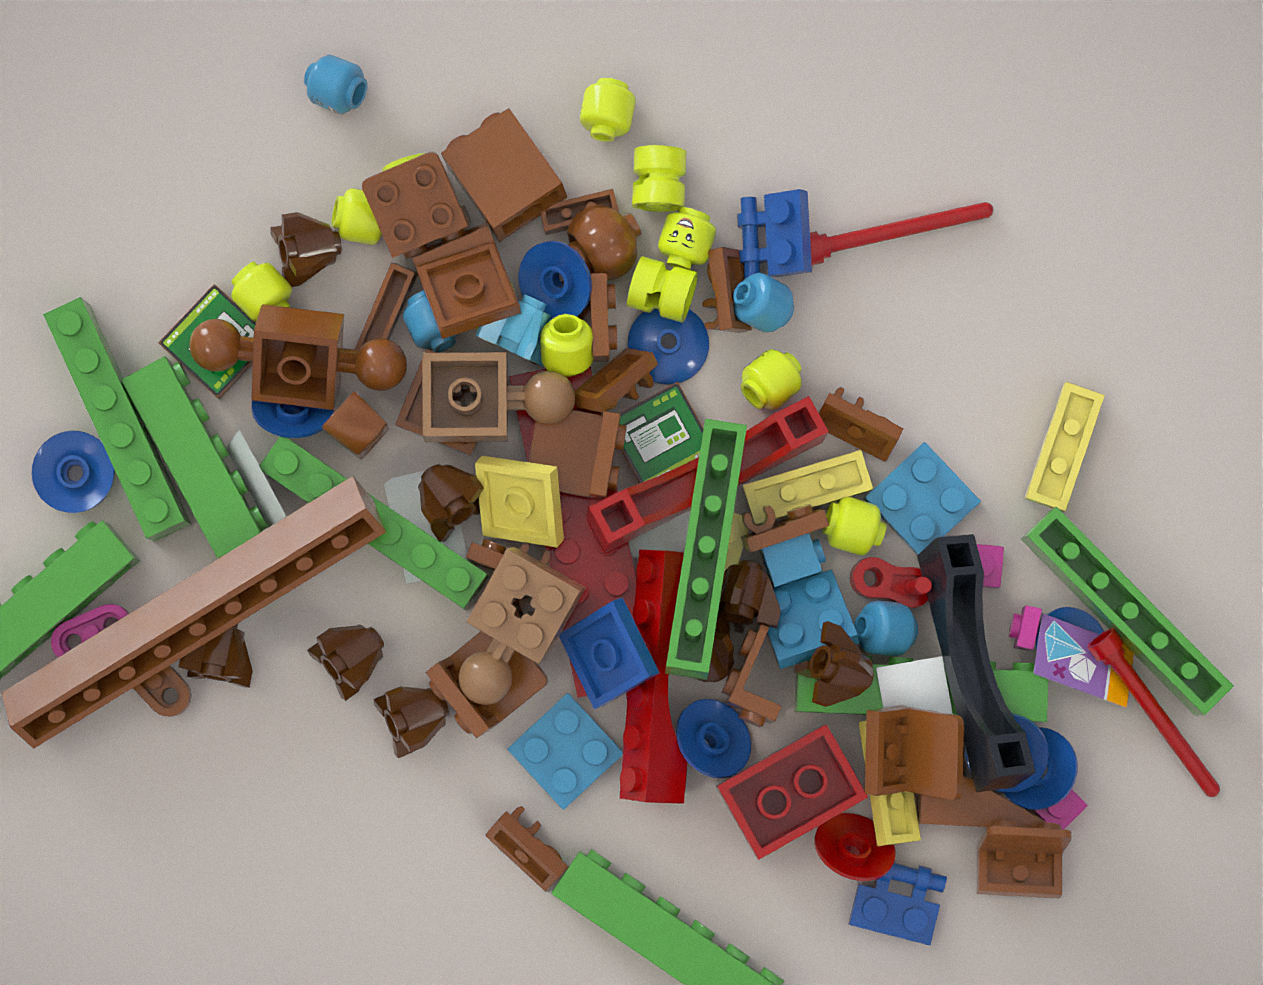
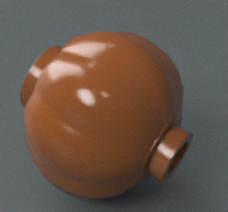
M595 205L581 210L573 217L567 230L569 240L567 245L580 254L590 274L606 273L608 281L618 279L631 270L638 255L636 237L642 233L637 221L630 213L623 216L608 206Z

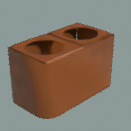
M355 391L322 426V429L360 460L370 452L389 430L387 423Z

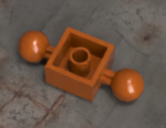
M262 304L254 328V338L241 336L237 328L228 321L210 319L202 322L194 329L189 343L190 353L194 361L208 371L219 372L227 370L235 365L238 360L252 361L251 400L334 410L341 383V372L356 374L359 381L369 389L386 391L396 387L403 380L407 371V359L404 351L398 344L389 339H372L363 344L359 350L342 348L344 314Z

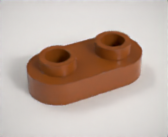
M171 665L133 688L157 714L173 717L180 715L188 708L191 702L189 685ZM169 688H174L178 693V698L173 704H168L164 700V693Z

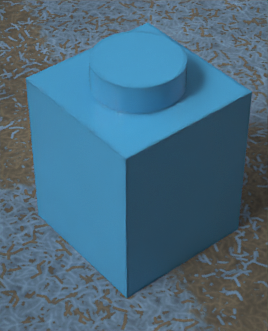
M809 533L760 549L773 589L821 573L820 564L826 562L819 539L811 540Z

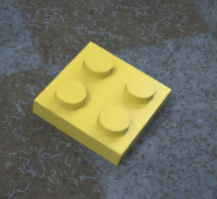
M482 455L475 462L476 477L484 487L479 495L483 536L557 548L564 540L557 466Z

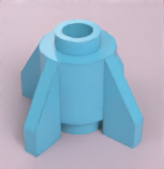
M524 294L522 300H518L521 310L520 314L478 327L476 336L544 367L541 361L540 332L543 326L551 320V315L543 312L547 304Z

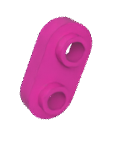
M106 604L60 624L54 630L51 637L52 650L57 657H60L71 650L68 646V639L73 634L79 635L81 643L104 630L106 622L110 618L115 617L117 620H120L130 613L121 606Z

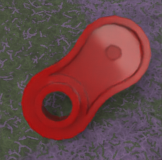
M868 557L859 560L850 572L851 587L857 595L863 598L886 599L891 602L901 603L908 608H917L928 601L926 593L930 591L932 584L928 578L922 577L921 570L917 567H898L878 557ZM865 571H871L875 575V582L872 586H867L864 582Z

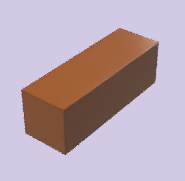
M609 189L559 201L547 209L548 211L542 212L540 216L545 236L568 230L573 217L581 210L590 206H608L619 212L614 190Z

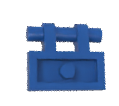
M796 189L765 194V211L757 212L756 197L740 198L741 213L737 214L738 228H742L743 250H739L740 263L744 264V279L752 274L760 273L761 263H768V276L772 277L812 272L808 191ZM766 226L767 247L759 248L758 227Z
M894 861L891 870L883 877L876 879L874 887L858 884L848 924L930 946L940 905L924 901L927 889L943 893L947 876L932 873V868L919 865L918 869L897 864ZM891 879L913 885L911 896L889 892L888 888Z

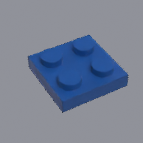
M623 598L611 601L563 631L559 636L594 709L607 705L659 674L656 664Z

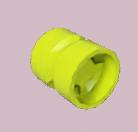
M646 145L634 148L633 173L639 176V180L633 182V208L651 212L679 211L680 207H684L685 185L679 181V178L686 175V150L665 145Z
M641 256L630 284L627 307L647 313L658 309L661 317L683 323L693 300L698 272L678 266L667 270L665 262Z

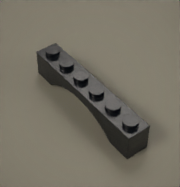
M974 534L937 537L917 555L922 577L928 578L932 584L930 591L926 594L956 713L964 721V745L976 792L1014 788L1036 772L1026 733L1006 706L990 664L983 621L984 571Z

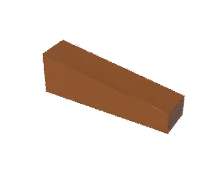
M391 262L354 350H359L363 344L372 339H390L418 277L416 271Z

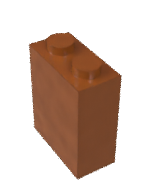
M509 108L502 113L491 114L483 120L478 129L467 136L461 135L456 137L448 144L446 150L441 152L448 169L499 242L539 217L542 212L548 211L547 209L567 198L563 183Z

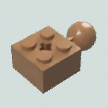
M506 352L422 353L423 438L425 442H508V410H526L528 415L534 420L544 424H554L564 420L574 407V388L571 382L558 372L543 371L532 376L526 385H508ZM462 389H470L471 396L477 397L467 407H462L459 401H454L455 397L462 395Z
M516 547L508 548L466 622L493 639L486 651L474 653L463 662L459 671V685L463 694L472 702L481 705L493 704L503 699L512 684V672L508 662L514 651L519 652L538 664L545 661L586 587ZM529 595L532 598L530 605L535 608V611L523 614L520 611L521 606L518 604V599H523Z

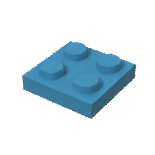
M926 442L922 443L864 498L866 502L878 506L881 518L916 555L937 537H944L981 502Z
M832 569L773 589L781 609V616L778 628L769 627L767 636L780 669L810 660L817 648L826 645L820 642L823 622L829 621L840 625L853 642L859 644L858 634Z
M569 693L562 697L507 749L563 810L623 755L621 749Z

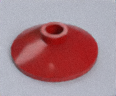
M840 813L819 825L814 836L815 849L823 863L835 873L851 880L872 881L879 879L891 870L895 861V845L877 846L874 821L858 814Z

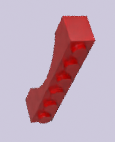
M809 396L770 415L746 431L738 485L823 442L829 431ZM699 457L660 476L625 488L588 508L586 518L605 553L691 510Z
M639 549L633 618L659 674L626 693L627 708L625 730L623 733L624 746L619 799L684 804L688 762L680 751L672 726L668 702L669 674L665 673L684 552Z

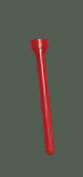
M982 202L827 237L826 233L819 235L817 231L810 232L812 266L822 264L824 259L830 258L833 252L989 218L992 216L994 209L990 203Z
M1111 628L1095 637L1088 644L1087 648L1096 661H1102L1105 665H1110L1205 795L1216 797L1220 792L1219 784L1123 655L1125 649L1122 647L1124 641L1117 631Z

